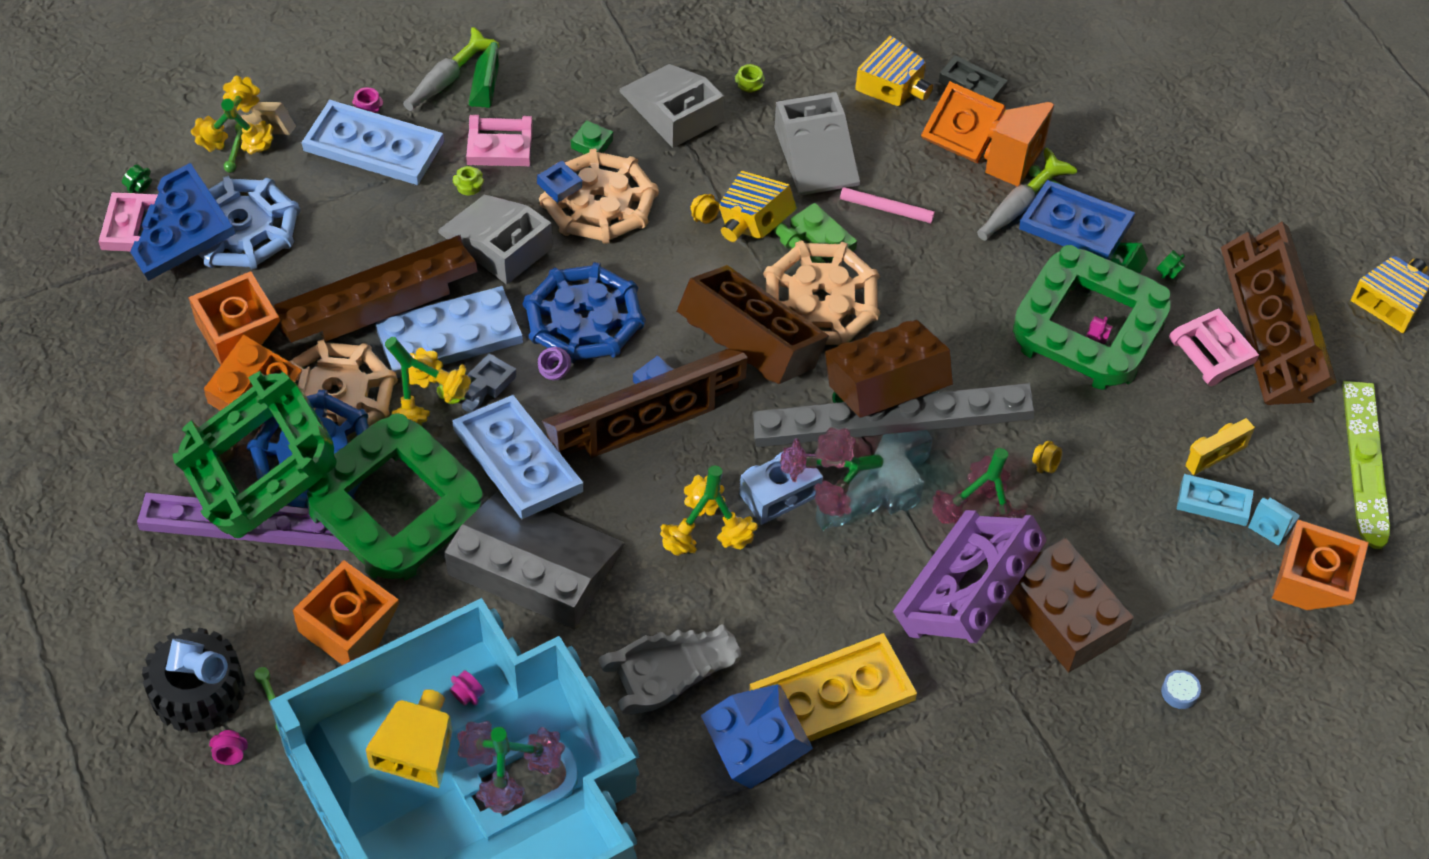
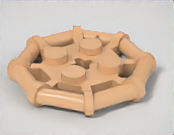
M589 149V153L565 162L574 172L580 170L578 176L583 180L580 190L559 203L553 200L546 192L539 197L540 206L549 212L559 226L561 234L565 236L572 234L602 241L603 244H607L609 240L636 228L643 229L649 223L648 215L654 198L659 194L658 185L651 182L638 165V159L633 156L625 158L596 152V149ZM599 165L616 168L619 171L612 172L599 169ZM632 176L639 187L631 188L628 184V179ZM595 195L606 196L602 197L600 201L594 200ZM632 201H640L636 210L630 209ZM562 208H568L569 211L571 209L574 214L566 216ZM619 217L621 222L611 225V220Z
M803 240L795 242L794 248L774 265L767 266L763 273L766 278L767 293L779 300V286L788 288V300L782 301L784 305L816 327L832 329V332L823 331L829 335L826 345H841L849 342L872 321H877L881 314L878 309L877 280L880 278L877 269L870 268L850 250L845 242L840 244L804 243ZM810 256L834 258L832 263H812ZM800 260L801 266L797 269L796 274L791 277L784 273ZM842 261L859 275L851 278L848 271L841 267ZM864 288L865 304L855 302V290ZM822 289L830 295H827L824 301H820L817 295H813V292ZM852 313L857 316L845 328L841 325V320L846 315L848 317Z
M323 339L317 341V345L289 361L302 369V373L297 381H299L298 386L306 396L316 394L318 390H331L333 385H338L339 392L328 394L358 410L364 409L369 415L367 419L369 427L377 421L390 416L389 405L393 386L398 381L395 371L389 370L372 352L370 345L366 343L361 345L326 343ZM320 358V360L317 361V367L313 368L312 370H310V366L306 369H303ZM362 364H366L372 370V373L366 374L364 371L362 373L359 367ZM372 387H379L376 401L368 398L369 389ZM327 409L326 418L337 422L339 426L347 420ZM356 431L347 436L348 443L357 436Z

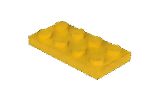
M884 633L751 683L749 690L779 684L809 741L913 702L917 696L916 690Z

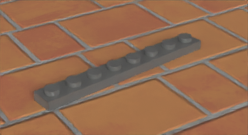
M1030 383L929 393L859 418L845 402L753 411L754 439L756 447L1031 420L1034 419Z

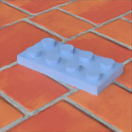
M329 100L302 141L303 151L418 185L444 143L443 133Z
M503 286L399 313L375 322L390 370L396 372L397 378L402 377L401 364L385 347V342L390 337H396L409 354H416L417 349L420 347L426 351H436L438 353L437 360L441 361L443 365L523 343L521 331Z
M514 395L453 420V430L521 519L583 492L582 480Z

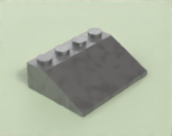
M498 490L461 525L444 553L448 575L576 629L622 551L624 542L546 509L521 519L500 490Z

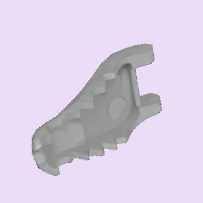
M722 624L713 631H704L700 634H696L694 630L684 633L676 630L670 636L665 635L663 632H659L654 636L645 635L618 651L599 657V664L604 672H618L628 694L618 701L621 712L623 714H637L653 711L667 705L688 688L712 673L738 663L741 658V648L738 646L735 636Z

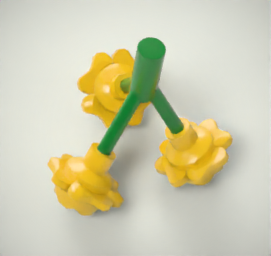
M236 75L231 82L225 83L223 86V90L226 92L221 103L224 114L217 121L210 116H206L205 119L197 118L195 120V127L191 129V134L195 136V143L206 148L209 152H213L215 148L222 150L224 148V141L228 139V134L223 131L225 128L223 124L228 119H234L242 127L241 149L247 151L250 155L255 152L261 153L271 146L273 126L267 124L264 120L258 124L247 123L238 114L240 108L243 112L247 113L251 107L260 102L257 96L260 93V88L253 84L250 77H245L242 80L240 76Z
M390 337L386 340L385 347L401 364L404 394L401 397V407L392 411L391 414H403L421 426L422 423L427 421L430 411L415 405V398L411 396L410 385L418 384L422 388H427L430 382H438L443 385L444 399L447 403L453 398L461 399L465 397L471 384V378L465 374V365L461 364L459 369L447 372L441 369L443 363L437 360L438 353L436 351H426L420 347L417 349L416 354H409L396 337Z
M716 465L709 467L708 475L704 479L700 475H696L692 483L684 487V494L687 495L684 504L693 509L687 519L683 518L679 525H661L662 531L660 535L663 537V547L674 555L680 556L684 553H695L697 551L695 547L697 542L691 535L692 530L695 528L694 522L698 516H702L704 513L708 516H713L718 507L724 515L723 522L725 526L722 527V532L718 534L717 539L722 542L724 548L731 546L741 550L753 541V532L758 528L757 523L753 522L751 516L743 519L737 517L734 512H730L725 503V498L721 495L725 489L723 485H720L723 471L721 467Z

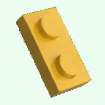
M1245 418L1235 424L1228 423L1224 425L1217 434L1209 438H1199L1191 445L1190 454L1185 466L1193 475H1196L1248 446L1255 427Z

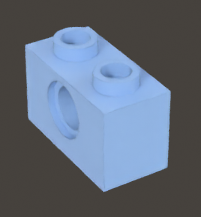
M801 446L790 452H781L773 460L761 466H752L741 475L739 494L761 525L821 496L823 476L815 465H805L802 463L803 458L809 457Z

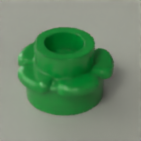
M136 164L125 173L122 184L127 187L129 193L137 191L141 194L152 183V179L149 177L151 170L149 168L144 169L139 164Z
M1173 250L1156 268L1163 275L1161 278L1165 279L1168 275L1173 280L1186 266L1182 262L1185 255L1182 254L1180 256Z

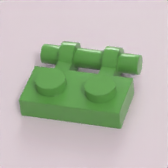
M816 203L791 217L790 227L792 228H788L783 223L774 228V233L780 237V242L787 249L794 248L795 242L801 240L819 244H840L845 242L850 250L854 251L857 248V240ZM810 256L812 263H826L822 259L823 257ZM834 257L825 258L832 263Z

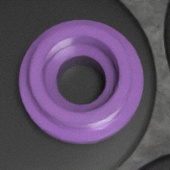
M560 347L547 348L539 355V372L548 380H559L570 370L571 358ZM559 361L558 365L552 369L554 362Z

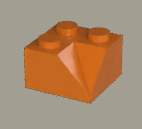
M1045 102L1006 110L1000 121L994 120L988 133V137L992 139L984 154V159H987L985 173L1015 186L1021 185L1030 167L1033 166L1045 147L1054 108L1053 103Z
M251 271L188 297L195 322L220 365L243 335L262 345L280 322L278 314Z
M1297 520L1286 544L1272 599L1305 610L1353 604L1369 542Z
M343 560L292 611L298 632L340 664L344 665L375 650L379 646L399 605V599Z

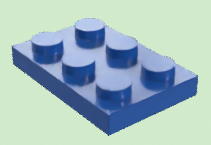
M1047 180L1020 220L1019 229L1061 246L1073 245L1078 249L1092 252L1110 260L1132 225L1135 212Z

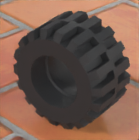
M190 628L182 629L183 634L176 636L173 632L167 635V642L162 643L159 641L154 646L155 654L148 653L145 659L147 666L142 669L143 685L156 716H159L161 722L168 726L172 723L174 730L181 732L185 727H188L190 733H198L199 727L204 726L206 731L214 729L213 723L220 721L221 724L229 720L227 714L229 712L235 713L238 710L239 704L237 700H243L245 694L243 689L245 678L236 651L228 639L223 640L221 634L215 631L209 635L205 628H198L197 632L192 633ZM172 639H183L203 644V653L212 651L223 655L228 664L224 678L218 683L209 684L206 682L194 689L176 688L179 681L190 673L166 670Z

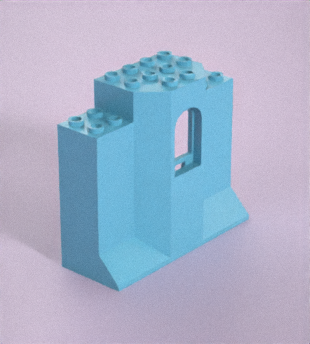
M482 598L269 701L286 756L341 859H637L634 851V845L637 844L636 837L628 823L621 824L615 815V812H617L615 803L636 793V777L639 776V770L636 765V759L639 758L638 750L630 737L623 738L618 730L620 725L615 712L610 706L604 708L598 698L600 697V691L596 682L591 676H584L580 670L581 661L572 646L567 648L560 636L521 654L514 638L507 639L502 631L504 625L495 608L489 610ZM466 670L482 685L485 693L478 699L477 705L469 702L464 706L450 692V688L454 685L451 682L453 675L457 677ZM426 689L437 691L445 697L440 711L450 715L452 725V737L439 788L370 768L366 754L367 745L395 703L404 700L418 704L423 691ZM496 727H502L506 730L510 742L539 746L542 748V751L554 754L560 758L566 769L564 782L558 788L505 816H502L481 778L497 771V754L494 748L479 746L481 740H492L491 731ZM510 750L505 755V766L530 753ZM477 793H479L487 809L481 812L472 798Z

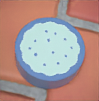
M1176 670L1166 676L1161 692L1164 700L1172 707L1187 709L1197 702L1201 693V685L1192 673Z

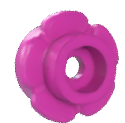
M369 87L356 91L352 101L353 107L377 113L379 108L383 106V100L378 92Z
M1094 316L1086 337L1106 344L1112 326L1107 324L1108 318L1105 316L1102 319Z
M466 670L457 677L454 675L451 677V682L454 685L450 688V692L464 706L469 702L477 705L478 699L485 693L482 685Z
M222 731L210 739L209 746L212 747V758L222 765L237 764L242 760L244 750L248 748V742L236 731Z

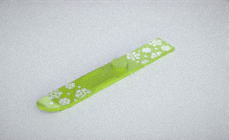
M1343 381L1342 387L1357 527L1361 538L1369 542V546L1374 549H1382L1386 546L1390 536V522L1374 383Z

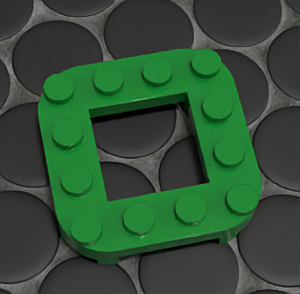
M1066 245L1061 248V251L1049 258L1019 305L1012 332H1014L1017 342L1021 345V352L1024 355L1032 358L1036 352L1093 378L1091 387L1104 390L1106 385L1114 386L1125 382L1129 385L1135 379L1140 365L1158 334L1165 327L1170 311V291L1167 287L1160 285L1156 281L1092 252L1078 249L1073 245ZM1077 283L1133 308L1110 347L1052 321L1070 290H1074Z
M259 371L248 377L253 385L252 388L200 427L192 420L184 426L182 431L186 435L180 444L178 453H173L175 465L184 472L203 508L200 511L201 514L219 530L234 538H242L248 532L261 525L318 482L337 463L331 436L303 390L284 372H281V374L263 375ZM274 416L290 443L288 447L292 455L242 493H239L219 456Z
M400 413L392 414L389 418L377 421L334 454L337 458L336 466L307 489V505L311 519L315 524L320 521L365 565L366 574L374 579H377L379 576L387 579L403 578L404 581L415 576L417 568L454 538L461 525L480 508L482 489L476 478L421 425ZM391 458L395 461L400 458L441 499L392 537L348 492Z

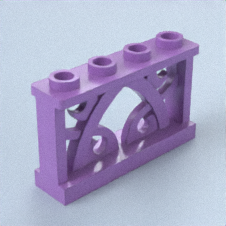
M965 510L893 611L908 636L921 638L923 634L962 638L967 639L969 643H977L1046 543V537L1034 516L1025 515L1024 518L979 516L977 511ZM987 558L988 569L982 578L960 590L958 584L966 572ZM957 609V614L951 616L952 610Z

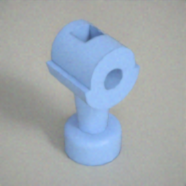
M172 639L166 670L194 673L199 680L215 684L220 682L226 675L228 664L226 658L221 654L212 651L203 653V644L183 639Z

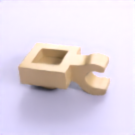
M258 102L257 105L251 107L253 113L241 116L247 123L258 124L264 120L267 124H271L273 126L272 134L290 135L296 128L288 110L281 102Z

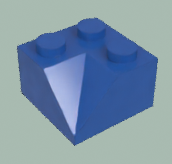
M779 684L731 695L701 715L731 779L750 789L813 749Z

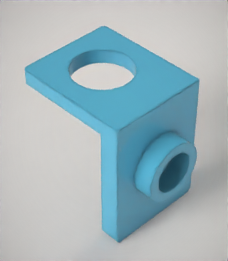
M1262 498L1248 528L1279 546L1300 515L1272 498L1268 500Z

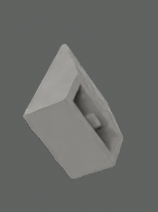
M671 64L620 88V93L672 148L723 122V94L706 77Z
M837 92L776 102L774 128L799 196L860 185L847 121Z
M485 194L438 230V233L446 239L461 234L463 246L474 260L506 285L553 248L550 221L527 205Z

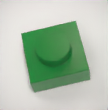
M586 120L571 139V149L582 154L589 153V149H596V152L604 153L613 141V131Z

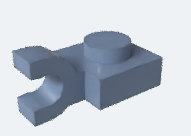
M488 354L468 373V376L471 378V384L465 395L466 400L462 403V409L469 413L478 410L486 394L496 398L516 378V369L495 356Z

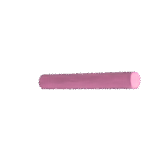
M845 187L842 188L840 200L931 224L935 211Z

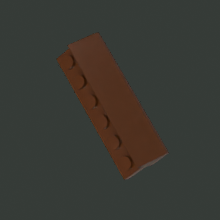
M1282 221L1256 237L1246 232L1222 246L1221 251L1246 339L1259 354L1254 367L1264 402L1267 405L1314 403L1312 395L1337 383L1290 228Z
M460 234L274 304L273 308L280 319L277 327L283 336L288 337L291 343L318 332L321 333L325 341H329L450 294L447 283L478 272L476 262L463 246Z
M725 349L541 420L547 430V438L562 457L586 449L592 459L711 412L715 409V397L738 389L739 381L746 378L747 356L744 352Z

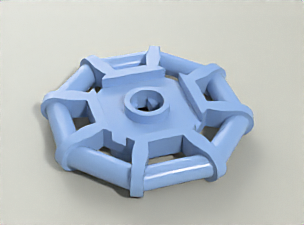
M229 176L223 177V181L208 189L232 224L236 234L198 254L204 260L205 266L210 268L215 266L250 267L253 270L257 269V265L284 248L289 249L293 245V232L296 217L300 213V207L296 201H291L275 185L274 180L270 178H265L264 180L230 179ZM240 192H248L249 196H241ZM270 197L276 204L270 205L265 198ZM283 217L281 229L273 226L274 218ZM239 218L240 220L246 219L242 223H234V219ZM267 238L272 240L256 251L253 250V247ZM228 249L232 253H223V251Z

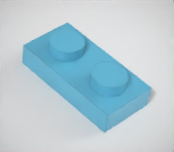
M1184 474L1176 509L1246 526L1250 516L1254 490Z

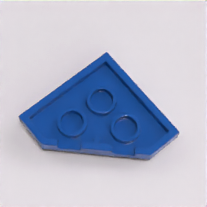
M191 163L161 178L157 187L159 191L155 203L150 204L143 220V231L139 241H134L130 252L148 281L236 234L232 224Z

